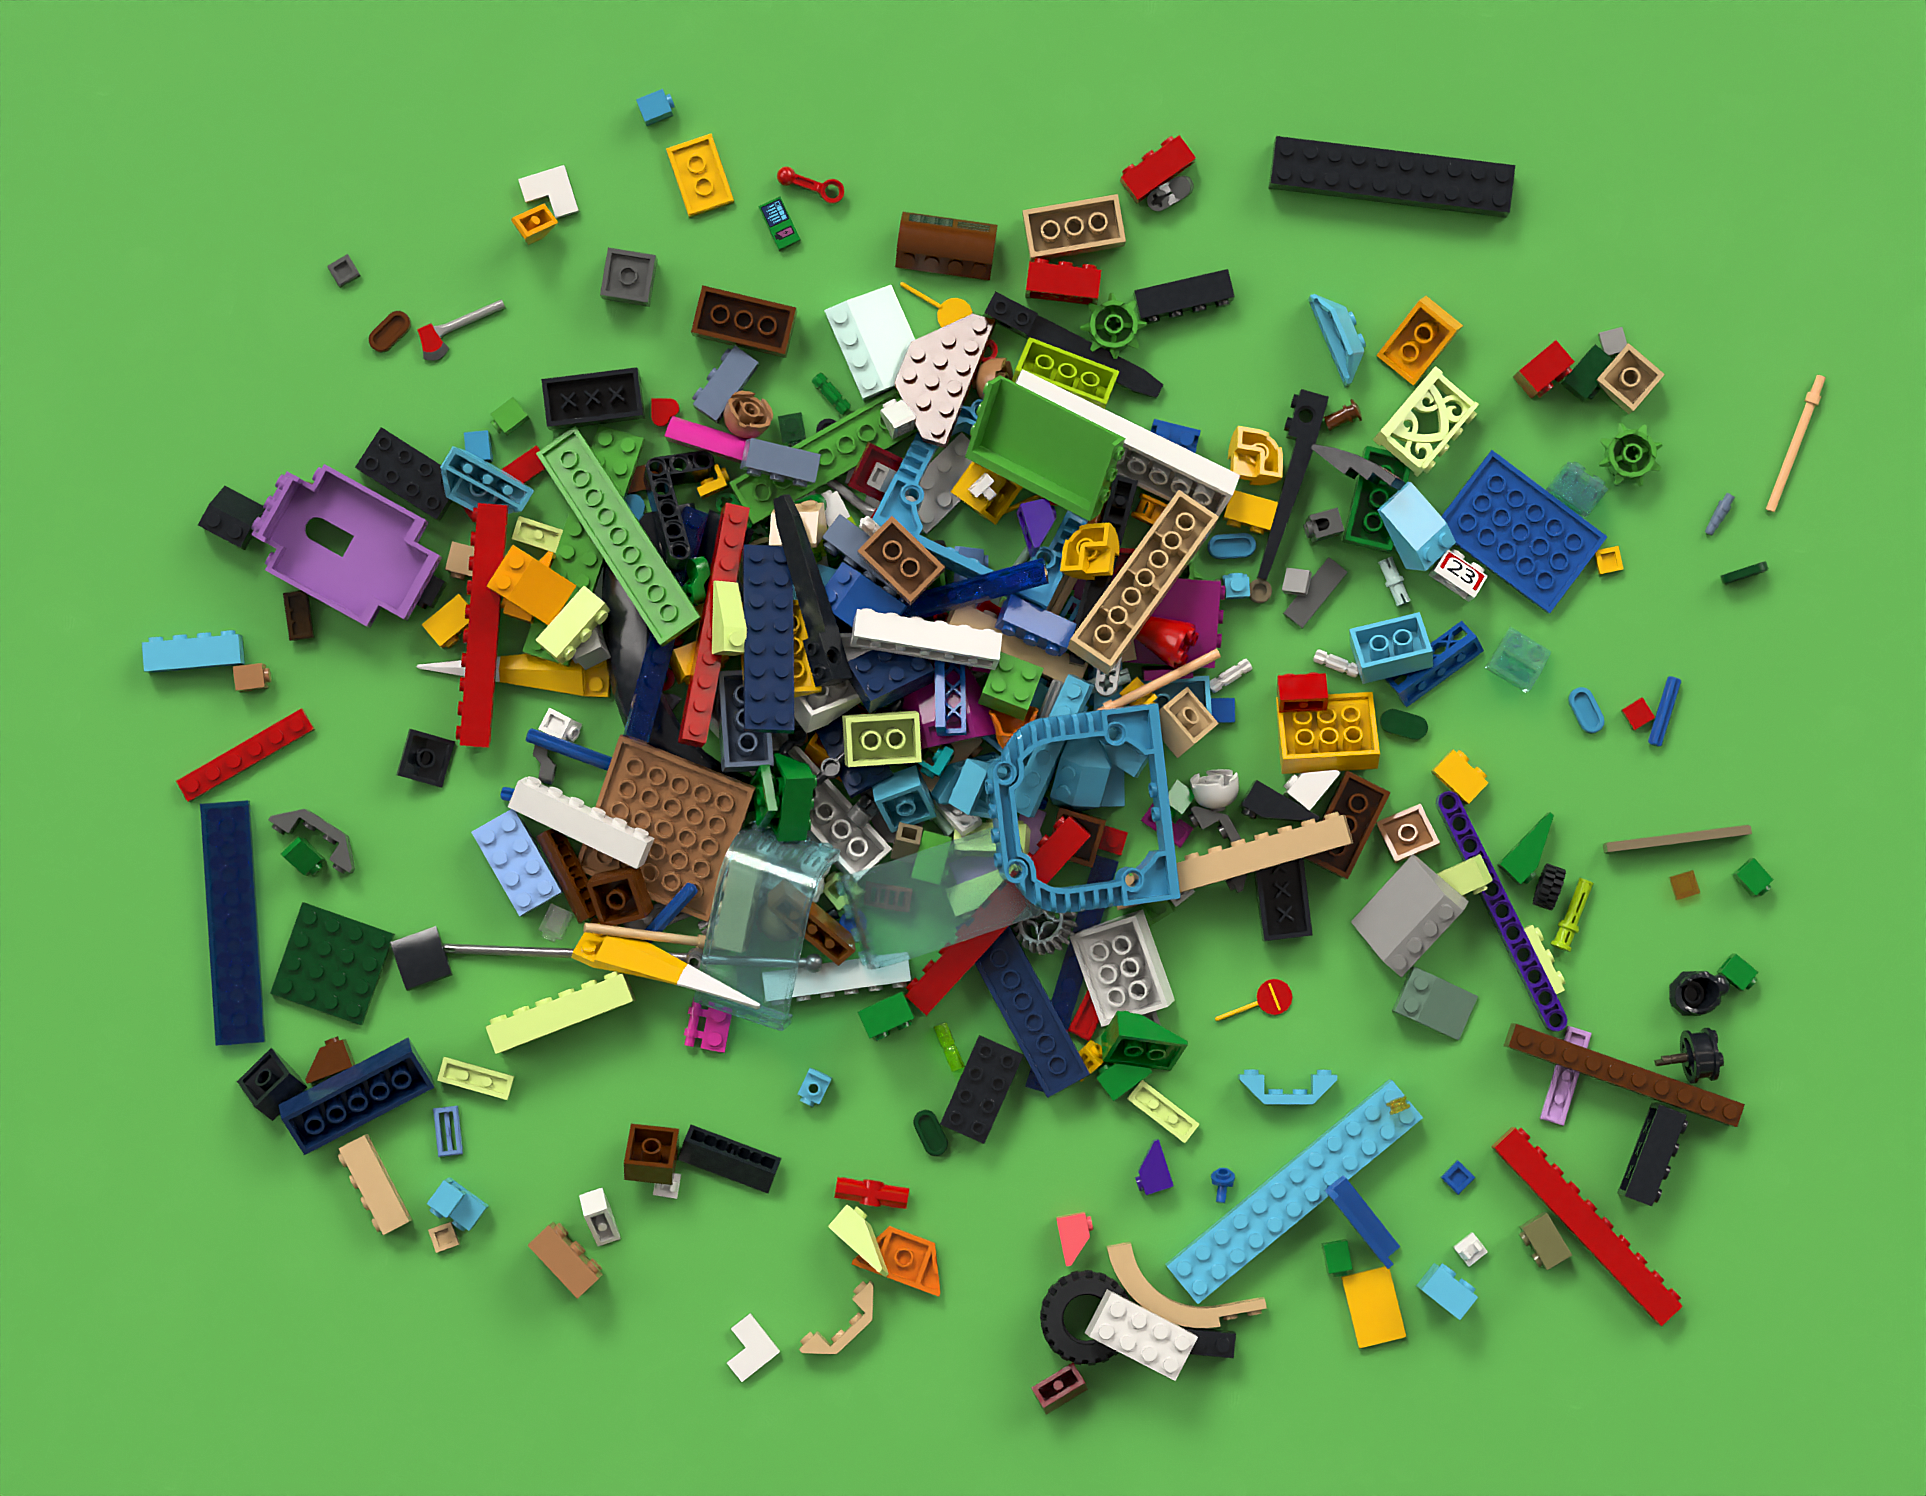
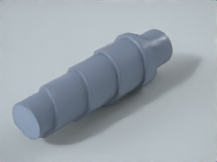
M1726 493L1723 500L1719 501L1705 533L1713 535L1732 506L1730 505L1735 499L1734 496Z

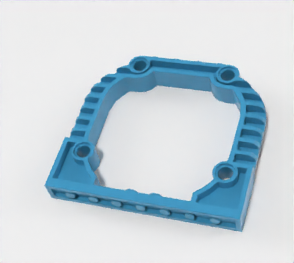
M983 399L974 401L971 407H962L952 435L961 431L970 435V430L978 417L975 413ZM917 432L872 519L879 526H882L893 516L946 569L1008 598L1012 594L1046 610L1064 575L1060 568L1065 539L1069 540L1072 534L1080 529L1079 526L1087 524L1088 520L1067 510L1050 546L1040 547L1037 554L1031 557L1029 564L1011 569L1008 577L981 565L977 559L960 555L954 548L944 547L921 536L923 525L919 519L918 511L924 499V491L919 486V483L939 446L923 442L919 432ZM906 496H912L916 501H908ZM1037 560H1045L1047 565H1041Z
M1149 703L1044 717L1033 720L1019 728L1004 746L1000 760L994 761L989 765L987 770L988 780H985V790L987 794H990L991 804H988V815L990 819H993L994 828L991 829V840L996 845V853H994L993 859L995 867L999 870L1000 877L1007 882L1015 883L1018 891L1033 905L1055 913H1071L1121 905L1128 906L1179 899L1180 890L1158 704ZM1112 727H1115L1117 730V737L1114 740H1111L1108 735ZM1099 736L1100 741L1106 745L1119 746L1125 743L1138 754H1148L1151 777L1148 790L1150 797H1153L1154 807L1151 808L1152 820L1156 822L1159 850L1149 851L1145 859L1136 868H1120L1115 875V880L1070 887H1051L1036 878L1034 862L1028 855L1021 852L1014 790L1020 786L1024 778L1023 760L1037 747L1051 742ZM1001 766H1004L1007 770V775L1004 779H1000L997 775V771ZM1016 864L1018 873L1016 876L1011 877L1009 875V868L1011 865ZM1129 873H1132L1134 882L1128 886L1125 878Z

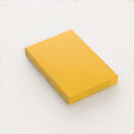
M712 134L666 148L689 218L735 203Z
M1382 1266L1341 1277L1358 1348L1406 1337L1390 1268Z

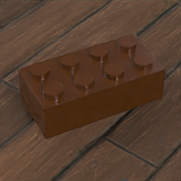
M702 285L691 333L695 337L786 358L797 316V308Z
M1345 771L1321 821L1325 820V815L1338 812L1339 816L1346 815L1353 844L1304 857L1303 859L1347 880L1391 792L1349 771Z

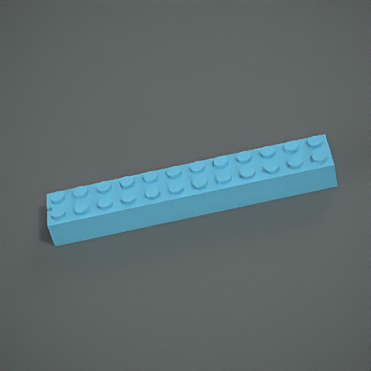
M1392 1080L1386 1081L1166 1263L1168 1269L1197 1304L1325 1200L1328 1194L1324 1190L1343 1175L1349 1180L1423 1119L1410 1101L1405 1100L1403 1102L1406 1096Z

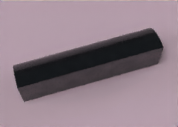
M692 1124L686 1134L678 1160L765 1193H769L782 1159Z

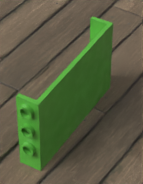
M1001 375L991 381L989 380L983 389V394H985L983 401L976 411L978 415L977 421L970 430L971 440L965 458L1088 521L1101 513L1103 504L1110 496L1111 490H1109V486L1117 475L1118 469H1116V466L1125 452L1123 445L1126 438Z

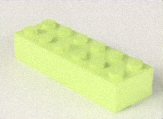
M615 971L604 975L605 981L598 983L597 980H591L581 984L582 989L575 992L574 988L558 993L559 998L553 1001L551 997L535 1002L537 1006L530 1009L529 1006H524L512 1011L514 1016L509 1018L505 1014L491 1019V1025L486 1026V1030L495 1054L502 1053L636 1001L627 974H620V972Z

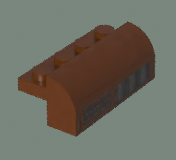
M902 212L895 267L990 281L998 225Z

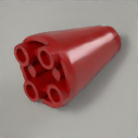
M1150 616L1135 638L1167 665L1176 669L1187 663L1189 658L1187 652L1190 646H1195L1199 633L1196 632L1195 624Z

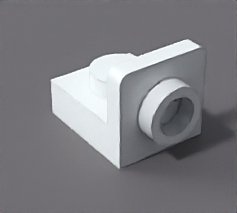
M549 708L538 729L573 743L579 736L582 724Z

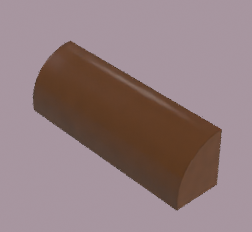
M552 828L536 836L578 924L595 917L596 912L586 885L588 879L567 836Z

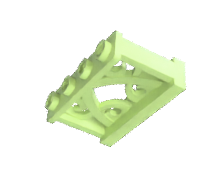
M1436 366L1373 439L1379 446L1383 445L1410 468L1417 477L1423 471L1427 474L1436 464L1433 461L1435 456L1441 457L1450 446L1446 443L1450 438L1453 441L1456 440L1463 431L1461 425L1464 422L1468 425L1477 415L1474 410L1479 405L1442 375L1443 372ZM1435 385H1436L1441 391H1443V392L1447 395V397L1442 398L1441 394L1439 393V391H1438V389L1435 387ZM1426 399L1428 400L1429 405L1432 402L1434 403V405L1431 407H1425L1422 403V400ZM1456 402L1462 409L1461 415L1454 416L1452 410L1457 407L1449 406L1446 408L1445 403ZM1413 408L1420 413H1431L1436 410L1439 432L1434 434H1416L1418 421L1411 409ZM1404 421H1409L1412 424L1411 432H1408L1410 427L1404 426ZM1449 422L1456 423L1449 431ZM1391 436H1393L1394 438H1397V439H1399V440H1401V441L1406 442L1405 447H1403L1402 445H1400V444H1399L1395 439H1393ZM1440 442L1437 445V447L1433 450L1430 444ZM1411 444H1416L1415 452L1417 455L1419 449L1425 450V458L1417 459L1410 451Z

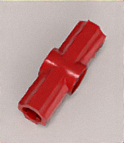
M837 1177L834 1198L858 1201L860 1204L881 1207V1205L906 1209L909 1188L887 1185L884 1182L869 1179L861 1181Z

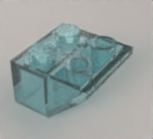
M1568 461L1560 468L1546 488V491L1583 517H1586L1605 495L1608 488L1604 486L1606 483L1601 478L1595 475L1591 477L1585 473L1586 469L1581 464L1575 461L1573 463Z
M1509 627L1485 668L1527 693L1541 674L1552 651L1514 628Z

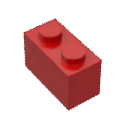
M1311 672L1298 675L1292 673L1278 675L1277 699L1279 713L1327 711L1328 689L1326 673Z

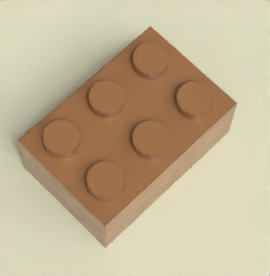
M893 516L857 551L858 555L909 605L945 571V566Z
M552 1222L528 1244V1247L578 1299L603 1275L600 1272L602 1267L593 1258L589 1260L583 1254L586 1250L578 1241L572 1242L567 1237L569 1232L561 1223L556 1225Z

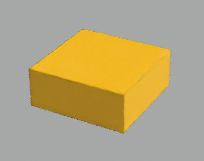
M1619 546L1600 549L1594 554L1599 575L1623 570Z

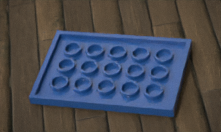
M1493 450L1489 452L1441 516L1447 523L1457 546L1548 614L1551 613L1607 538L1605 534Z

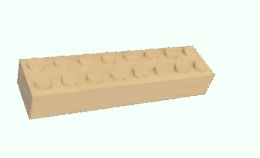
M1178 490L1074 633L1067 649L1108 676L1215 528L1219 516Z

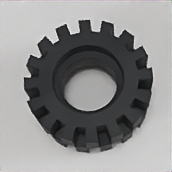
M1546 863L1534 892L1533 905L1550 911L1553 910L1564 883L1565 869Z

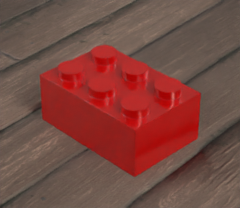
M1034 259V262L1029 261L1025 298L1084 305L1093 303L1097 305L1101 270H1098L1097 266L1083 264L1081 268L1073 267L1071 262L1059 261L1058 265L1049 264V260Z

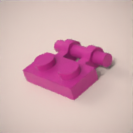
M693 997L692 1007L689 1006L688 1014H690L688 1027L684 1030V1035L686 1036L684 1045L694 1047L695 1038H701L702 1049L725 1053L734 1005L710 1000L708 1010L701 1009L703 999ZM699 1016L707 1017L704 1031L697 1030Z

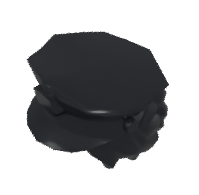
M1682 971L1669 985V1000L1671 1006L1682 1016H1701L1713 1011L1720 1005L1721 997L1728 994L1730 984L1721 974L1712 975L1708 971Z

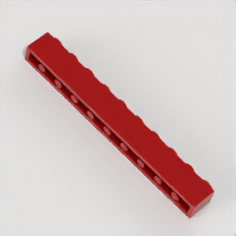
M478 503L477 508L473 507L472 522H476V532H471L470 546L475 547L474 556L469 557L468 568L473 573L472 580L467 582V595H471L470 605L466 604L465 619H469L468 629H464L463 643H467V652L462 653L461 667H465V677H460L459 691L463 692V701L458 702L457 712L458 716H462L461 725L456 727V740H460V746L489 748L491 745L502 596L489 589L487 585L505 558L509 505Z
M726 503L721 510L710 568L711 575L708 579L706 600L703 606L702 620L700 622L678 743L702 748L707 741L722 655L712 654L714 581L736 583L750 511L748 507Z
M1070 815L1066 819L1062 816L1053 825V828L1056 830L1050 837L1047 834L1042 837L1036 844L1039 849L1033 855L1030 852L1027 854L1034 862L1036 878L1045 884L1056 875L1091 836ZM1012 870L1009 875L1014 877L1017 873ZM1003 880L1007 884L1001 891L996 888L987 898L990 903L985 908L980 906L971 915L974 920L967 927L963 924L954 934L958 938L952 944L947 942L939 950L938 953L941 956L938 960L934 962L931 959L922 969L925 974L919 980L915 977L907 985L906 989L908 992L905 996L926 1016L1030 903L1018 891L1015 883Z
M1511 1127L1491 1147L1660 1326H1663L1683 1307L1679 1302L1681 1297L1672 1288L1667 1290L1662 1284L1665 1280L1655 1270L1650 1272L1645 1266L1648 1262L1638 1252L1634 1254L1628 1248L1631 1245L1623 1235L1617 1236L1612 1231L1614 1228L1613 1224L1605 1216L1601 1219L1595 1213L1597 1210L1596 1206L1589 1199L1584 1201L1578 1195L1581 1191L1572 1181L1567 1183L1561 1177L1564 1172L1555 1163L1550 1165L1545 1160L1547 1154L1538 1145L1534 1148L1528 1142L1531 1137L1522 1128L1517 1130L1515 1127Z

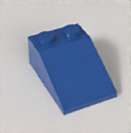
M844 562L841 563L825 586L835 619L852 630L857 609H872L878 613H896L901 616L907 608L902 602Z

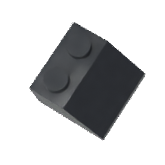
M224 485L209 503L198 526L246 550L253 537L251 535L254 531L251 529L257 517L261 518L265 509L263 505Z
M270 1048L237 1081L253 1106L272 1121L280 1115L279 1104L297 1096L307 1088L296 1071L273 1048Z

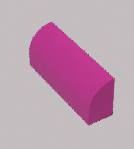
M672 416L665 433V438L669 442L698 451H707L714 456L740 464L742 462L745 442L748 440Z

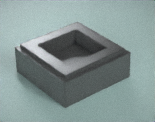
M348 254L327 266L340 288L361 276Z

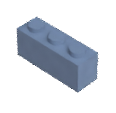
M736 346L732 350L728 348L720 359L723 363L718 370L713 368L707 377L709 382L705 388L700 387L692 398L695 400L693 406L717 424L723 417L727 401L735 392L742 391L760 366L758 361Z
M750 438L745 442L740 469L747 470L746 474L761 477V474L770 476V480L784 482V479L793 481L795 486L807 488V485H811L816 481L821 454Z

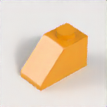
M545 203L511 219L528 245L543 239L558 223Z

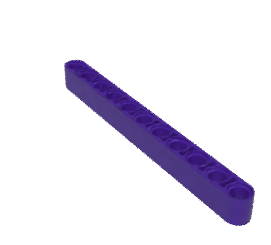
M1451 791L1441 793L1436 798L1435 804L1462 860L1466 861L1480 854L1491 875V883L1496 886V893L1493 896H1488L1485 890L1480 892L1479 895L1543 1025L1552 1031L1564 1029L1568 1020L1564 1009L1460 798ZM1444 796H1450L1453 799L1454 804L1451 809H1446L1442 806ZM1456 817L1464 821V828L1461 831L1453 828L1452 823ZM1466 839H1471L1475 843V849L1471 853L1466 852L1463 848V843ZM1499 904H1503L1507 908V914L1503 918H1499L1495 912ZM1510 926H1514L1518 931V935L1514 940H1510L1506 935V930ZM1520 948H1525L1528 951L1529 955L1526 961L1521 962L1517 958V952ZM1531 970H1536L1539 973V980L1536 983H1531L1528 980V973ZM1544 991L1550 995V1001L1546 1005L1540 1004L1538 1000L1540 993ZM1554 1013H1557L1561 1018V1022L1557 1027L1551 1026L1549 1022L1550 1016Z

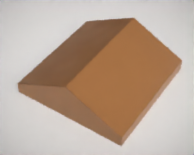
M1421 803L1376 822L1386 848L1395 863L1408 859L1412 854L1418 855L1440 845Z

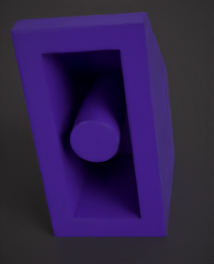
M1047 499L1022 503L1016 513L1030 557H1034L1057 518L1054 506H1051Z
M1159 1139L1152 1141L1138 1169L1139 1176L1135 1177L1139 1191L1144 1190L1146 1195L1174 1186Z

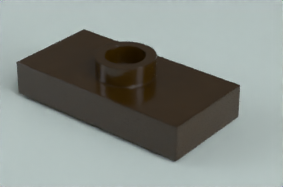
M302 590L283 593L289 641L315 638L309 594Z

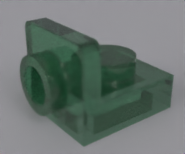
M802 412L778 416L783 446L793 447L806 439Z

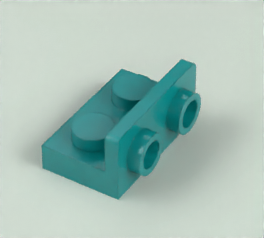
M947 746L943 750L939 748L932 758V762L935 763L934 766L929 765L923 760L918 762V765L922 767L920 769L921 773L931 779L935 776L940 778L954 756V750Z

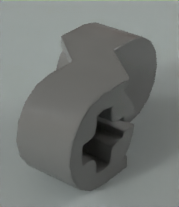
M1186 175L1170 180L1148 195V206L1154 211L1167 209L1192 193L1194 189L1193 181Z
M535 745L533 757H536L541 764L538 779L543 784L553 785L557 764H554L550 759V750Z
M866 793L847 812V816L858 827L864 828L880 810L875 803V799Z

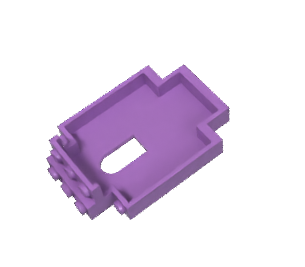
M325 464L322 468L318 467L312 478L314 480L313 485L288 471L285 475L281 474L275 484L277 490L273 496L270 495L263 506L265 509L261 518H256L251 528L254 530L251 534L252 536L276 548L275 553L271 552L265 561V565H267L265 571L371 628L382 607L408 621L443 558L418 544L429 522ZM322 518L354 536L343 557L308 538L305 529L311 519Z

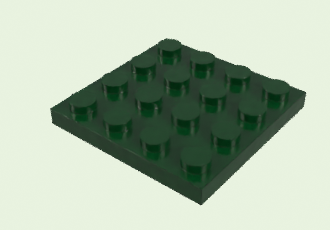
M302 902L270 994L363 1025L391 946L390 942L393 941L395 934Z

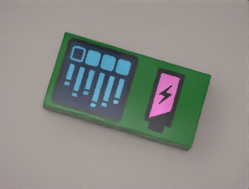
M780 196L758 206L779 251L801 241Z

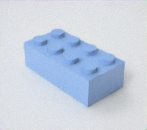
M510 809L471 832L519 916L526 915L563 893L554 873L519 812Z

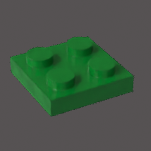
M770 764L760 765L749 782V785L757 787L752 799L757 828L767 827L780 808L779 797L774 792L776 784L775 775L773 772L771 773Z

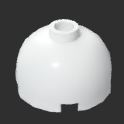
M1232 770L1206 771L1208 776L1200 777L1198 773L1191 777L1190 785L1195 796L1194 799L1201 806L1211 808V811L1218 812L1224 810L1225 806L1230 805L1238 795V773L1236 772L1233 775Z

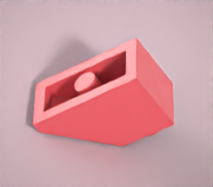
M1085 1212L1056 1217L1066 1267L1072 1265L1090 1238L1089 1231L1093 1230L1091 1216L1086 1217Z

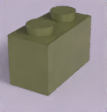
M1542 1212L1519 1226L1522 1231L1519 1236L1526 1247L1528 1245L1532 1247L1535 1252L1532 1254V1257L1538 1267L1543 1266L1544 1269L1549 1270L1572 1256V1253L1546 1212Z

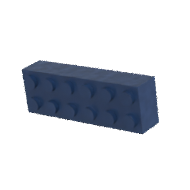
M408 1037L279 1104V1110L283 1123L303 1154L306 1155L433 1089L434 1084L430 1071Z

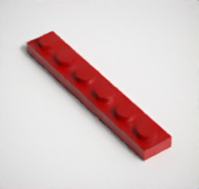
M301 708L178 779L176 782L187 802H191L315 729L304 709Z

